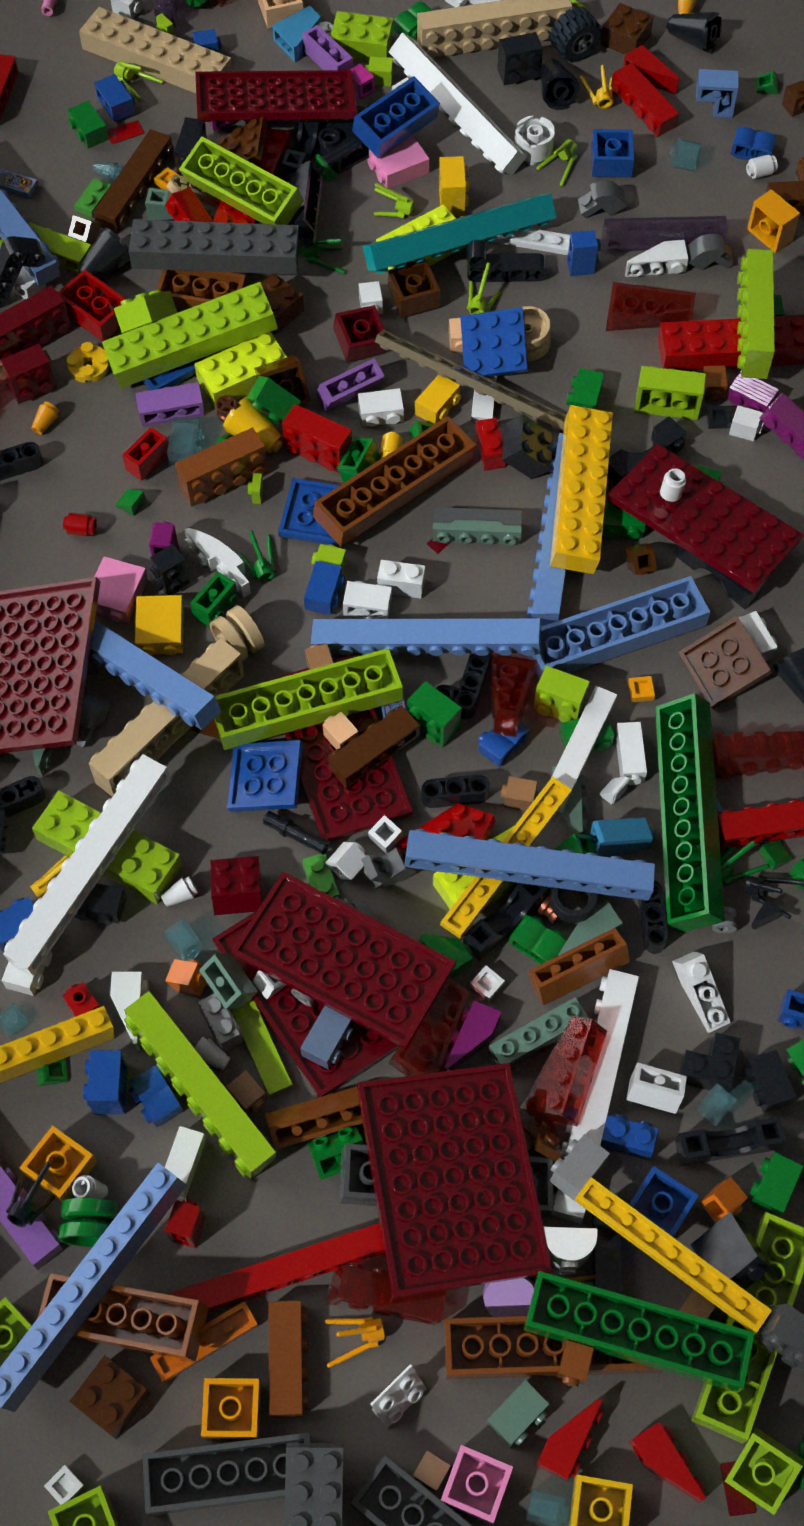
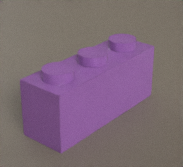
M319 25L302 33L303 51L321 69L349 70L353 68V57Z
M375 358L321 383L316 391V395L325 411L358 396V393H365L379 386L385 376Z
M198 382L135 393L142 426L205 415Z

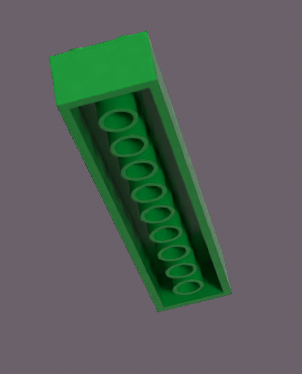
M696 693L655 707L667 925L683 933L725 922L710 703Z

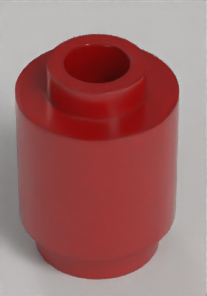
M69 512L68 516H65L63 519V529L69 535L89 537L96 533L97 519L89 514Z

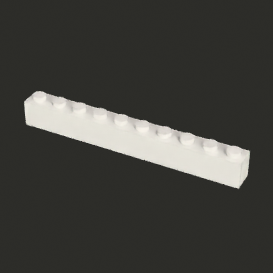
M401 33L389 50V53L394 57L393 62L399 67H403L405 69L403 72L409 78L415 76L440 102L439 110L444 114L447 113L449 115L448 119L454 125L461 127L460 132L466 137H470L472 139L471 143L477 149L484 151L483 156L490 162L493 161L496 164L494 167L500 173L504 174L506 172L513 175L527 157L526 154L413 38Z
M142 754L139 760H135L132 763L130 773L119 782L112 799L109 798L105 802L100 816L91 822L86 836L77 842L72 856L63 862L61 872L49 882L45 895L35 902L31 915L21 922L19 932L15 938L7 942L3 955L9 962L32 976L34 975L169 779L170 774L166 766Z
M612 969L609 970L607 977L602 976L599 990L604 991L602 1000L597 999L594 1013L598 1014L597 1022H592L588 1037L593 1039L591 1046L586 1045L583 1060L587 1061L585 1070L580 1069L577 1084L582 1086L580 1094H574L571 1106L576 1111L574 1118L569 1117L566 1132L570 1133L569 1141H563L561 1148L563 1154L561 1157L564 1159L568 1155L566 1149L574 1139L579 1141L584 1134L598 1145L601 1144L639 976ZM557 1188V1191L553 1192V1211L551 1216L581 1224L586 1209Z

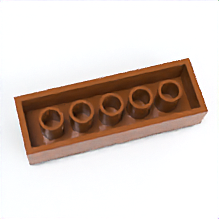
M49 1274L38 1317L65 1284L69 1276ZM112 1284L72 1338L196 1362L209 1306L199 1300Z

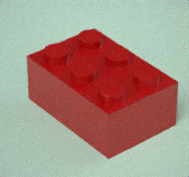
M85 269L58 291V294L65 301L69 318L99 340H107L120 329L114 308L121 306V301L126 300V298Z
M295 404L282 422L285 449L292 454L305 457L310 462L318 463L329 471L339 473L337 467L352 442V429Z

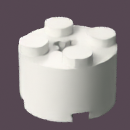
M527 116L517 123L514 143L526 154L527 157L524 161L528 165H535L537 162H542L552 155L555 135L554 125L547 118L541 117L536 119L534 116Z

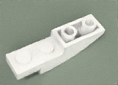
M191 528L185 529L186 539L184 542L190 551H195L197 559L203 567L207 566L211 572L217 569L218 572L235 581L237 592L243 598L251 594L249 581L244 576L246 574L244 562L234 551L206 533Z

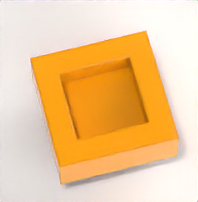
M167 167L154 178V183L161 189L168 190L167 184L173 175L178 174Z
M651 676L628 679L631 702L654 700L655 693Z

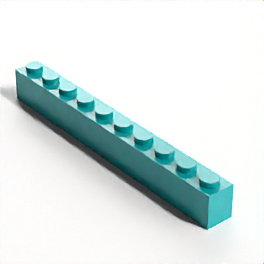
M552 193L540 194L364 245L362 247L368 271H376V274L384 273L391 266H394L395 269L405 267L408 261L413 260V263L425 261V256L431 255V258L442 256L443 251L449 250V252L459 251L461 246L468 245L473 240L485 239V242L496 240L497 235L500 234L505 237L515 234L514 230L520 229V231L530 230L534 224H538V226L550 224L549 220L556 218Z

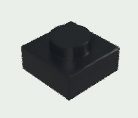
M707 406L708 429L730 428L729 406Z

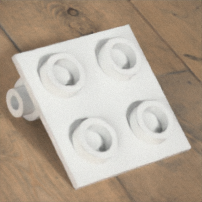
M411 1364L371 1403L373 1407L371 1410L382 1420L387 1428L392 1423L399 1421L403 1412L412 1403L418 1402L423 1392L427 1389Z

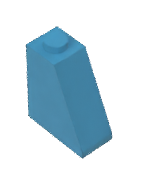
M308 6L273 24V40L294 62H297L305 53L303 51L302 33L322 22V18L317 11Z
M646 818L593 821L589 837L597 854L610 858L649 849L655 834L653 827L648 825Z

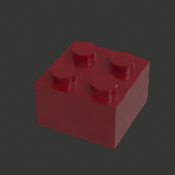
M375 305L335 314L333 329L346 362L386 354V350L375 342L377 334L384 329Z
M40 344L0 360L8 387L18 404L57 388L50 361Z
M259 856L210 860L211 899L214 916L257 912L263 903Z

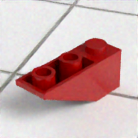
M643 45L625 54L623 67L633 63L655 88L673 94L678 93L680 82L678 75L672 72Z
M597 1399L549 1436L536 1466L564 1481H567L569 1476L575 1477L581 1461L577 1460L580 1450H587L593 1436L588 1433L592 1423L598 1425L604 1409L600 1408L601 1399Z
M658 1422L629 1441L644 1468L698 1503L706 1499L703 1494L706 1492L703 1483L698 1476H692L688 1469L690 1463L686 1455L682 1451H677L672 1443L675 1440L674 1436L666 1425L663 1427Z

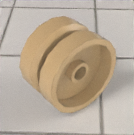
M523 306L528 361H534L542 358L551 346L550 319L540 308Z
M236 605L227 611L226 618L219 616L209 624L216 642L222 638L241 653L242 661L248 658V651L254 654L265 646L264 639L257 625L241 606Z

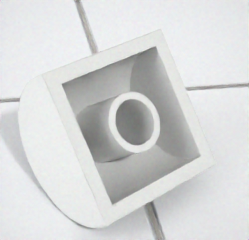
M543 1227L551 1265L559 1269V1273L562 1275H574L575 1270L584 1265L589 1259L597 1241V1229Z

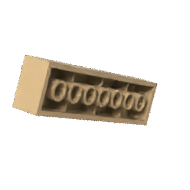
M499 0L417 13V43L431 58L499 48V39L533 32L537 33L540 41L550 40L549 35L552 26L555 25V21L562 14H565L567 10H572V4L570 0Z
M101 7L96 9L79 30L82 49L117 63L123 61L142 67L140 72L196 93L195 72L232 71L231 57Z
M220 638L216 643L210 644L206 652L200 658L194 659L190 667L184 673H180V675L213 696L227 693L244 677L241 653ZM154 701L146 705L140 715L134 720H130L119 735L113 736L101 752H97L92 756L88 764L95 783L113 797L119 782L128 776L130 767L135 760H139L142 754L157 761L192 726H189L181 716L172 715L164 705L159 706Z

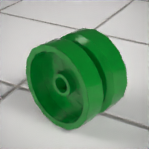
M71 1198L62 1201L61 1217L67 1222L60 1225L58 1241L73 1246L93 1247L118 1215L120 1204L99 1198Z

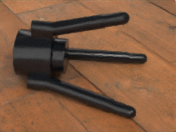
M762 875L759 877L749 876L745 884V893L752 895L753 901L764 904L767 900L763 899L762 896L766 897L769 891L783 892L782 889L770 886L769 883L804 885V880L772 878ZM782 910L780 914L788 919H791L792 917L789 913L785 912L784 910Z
M46 1162L26 1198L18 1201L25 1173L22 1172L20 1174L11 1203L6 1210V1213H8L7 1218L12 1224L18 1227H25L27 1224L31 1226L35 1219L55 1200V1196L51 1195L35 1211L33 1210V1203L30 1202L50 1168L51 1162Z

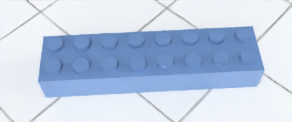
M689 576L542 626L541 653H535L528 656L539 680L545 666L571 673L702 628L707 625L710 610L693 578Z

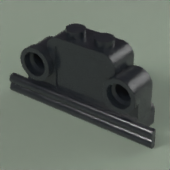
M376 101L370 102V103L367 105V107H369L370 105H372V104L375 103ZM356 106L357 114L366 109L363 106ZM331 119L326 123V128L322 129L318 135L320 152L323 155L321 159L328 166L332 164L333 169L338 175L369 158V148L352 131L354 119Z
M311 161L303 163L296 172L287 175L283 179L297 187L304 199L288 225H299V239L301 241L304 237V248L315 245L324 170L323 166L316 168Z

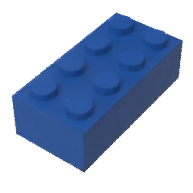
M413 76L354 116L352 131L377 158H380L435 120L438 116L440 102Z

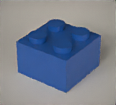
M593 129L591 140L592 177H632L634 164L633 130Z
M90 1050V1059L85 1060V1074H88V1084H84L83 1098L87 1100V1105L92 1109L94 1115L125 1114L128 1064L121 1050Z
M653 1166L629 1205L674 1237L699 1195Z

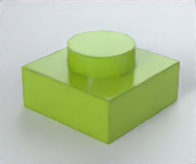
M162 13L157 15L156 29L175 36L173 23Z
M253 473L252 482H248V495H252L253 504H261L263 494L262 474Z

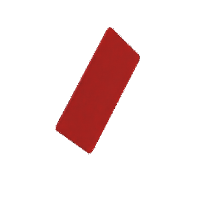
M138 120L107 130L111 144L144 134Z

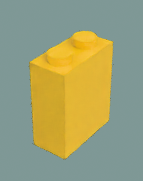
M182 595L137 596L135 646L151 656L154 654L176 655L183 653L184 604Z

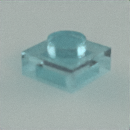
M15 1003L0 1013V1027L10 1039L31 1024Z

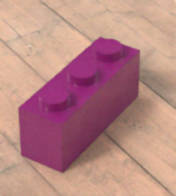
M782 393L768 406L759 418L784 443L789 445L799 457L804 459V412Z

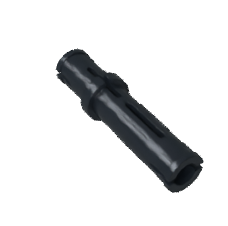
M268 811L263 818V824L275 829L281 836L292 838L321 855L326 854L330 847V841L298 826L290 818L285 819L272 811Z

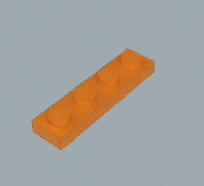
M243 1301L204 1325L196 1362L158 1354L151 1356L150 1359L161 1381L165 1383L258 1327V1324L246 1302Z

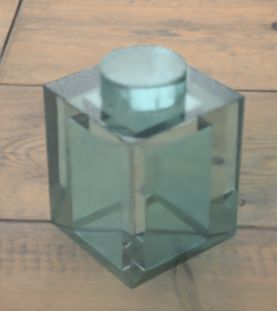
M678 138L676 146L671 147L669 158H672L671 167L694 172L701 143Z
M184 918L163 932L166 942L180 960L193 959L203 949L200 939Z
M716 1084L700 1102L697 1111L717 1127L733 1108L737 1100L719 1084Z
M533 1490L525 1521L541 1526L566 1525L569 1507L565 1506L566 1499Z

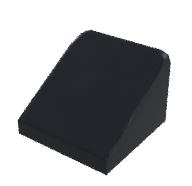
M768 900L765 901L754 918L751 928L755 930L778 919L782 909Z

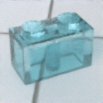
M174 417L167 450L169 465H175L176 462L201 451L199 443L204 439V428H201L199 419Z

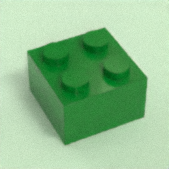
M426 681L407 700L408 713L418 722L420 731L426 735L431 743L438 744L443 748L460 730L462 707Z

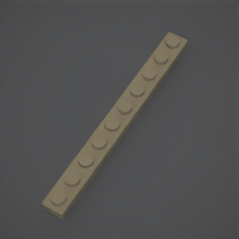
M384 329L377 334L375 342L380 344L381 348L388 351L393 350L404 359H412L423 368H431L442 377L455 379L456 383L461 386L472 387L480 395H489L497 403L508 404L519 413H527L538 422H546L552 425L553 429L560 432L564 431L565 414Z

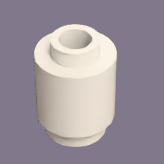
M769 154L752 158L746 165L747 174L752 179L772 175L778 168L776 157Z
M671 469L665 474L660 489V495L663 499L675 502L682 497L686 484V477L682 470Z

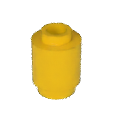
M389 432L382 436L381 459L403 445V438L398 433Z

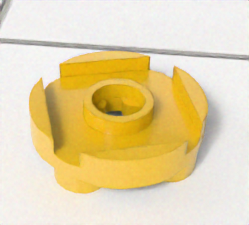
M91 342L82 343L66 359L71 377L81 383H86L85 380L97 382L103 379L109 372V360L105 350L97 345H93ZM86 362H92V365L87 364L86 366H84Z

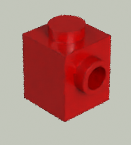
M84 982L79 985H72L62 995L75 1017L100 1007Z

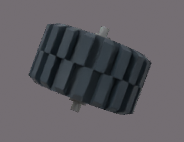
M574 7L572 10H567L565 14H562L555 21V25L552 26L549 35L550 42L566 62L580 61L582 58H586L598 46L602 38V28L587 8Z

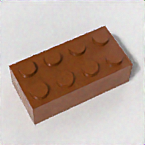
M163 270L156 290L161 289V292L170 291L177 313L247 287L246 275L232 272Z
M253 427L175 463L179 488L191 507L202 504L207 499L216 495H221L235 486L244 484L253 478V473L263 475L268 471L265 445Z

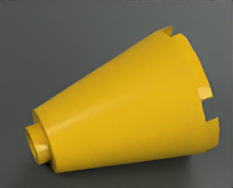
M247 396L238 402L241 406L236 410L233 408L226 417L223 429L235 436L253 427L265 445V451L267 453H276L283 445L281 441L282 435L265 413L254 409L251 406L252 402L246 399Z

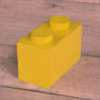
M437 375L416 399L415 415L435 425L447 417L452 406H456L461 399L460 385L449 378Z

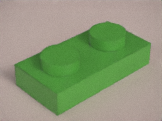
M93 178L74 205L75 211L93 218V211L111 184Z
M317 854L302 859L310 886L333 898L336 896L340 898L331 869L325 863L327 861L326 854Z

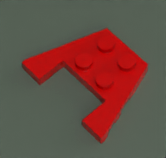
M457 803L418 829L436 834L450 833L457 837L473 836L479 840L487 841L496 820L493 814ZM408 835L397 842L400 849L406 850Z

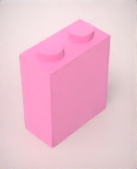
M413 135L380 158H377L369 149L368 165L371 170L375 171L378 181L389 189L429 173V157Z
M104 556L94 576L101 581L96 616H104L114 622L129 624L136 608V597L142 595L148 581L146 568Z

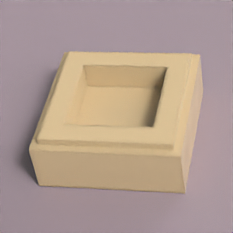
M426 1451L413 1477L437 1491L451 1465L431 1452Z

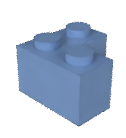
M699 69L696 82V101L713 102V117L732 118L739 89L738 71Z

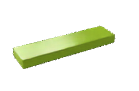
M253 999L242 1008L230 1009L242 1032L245 1044L269 1097L293 1087Z

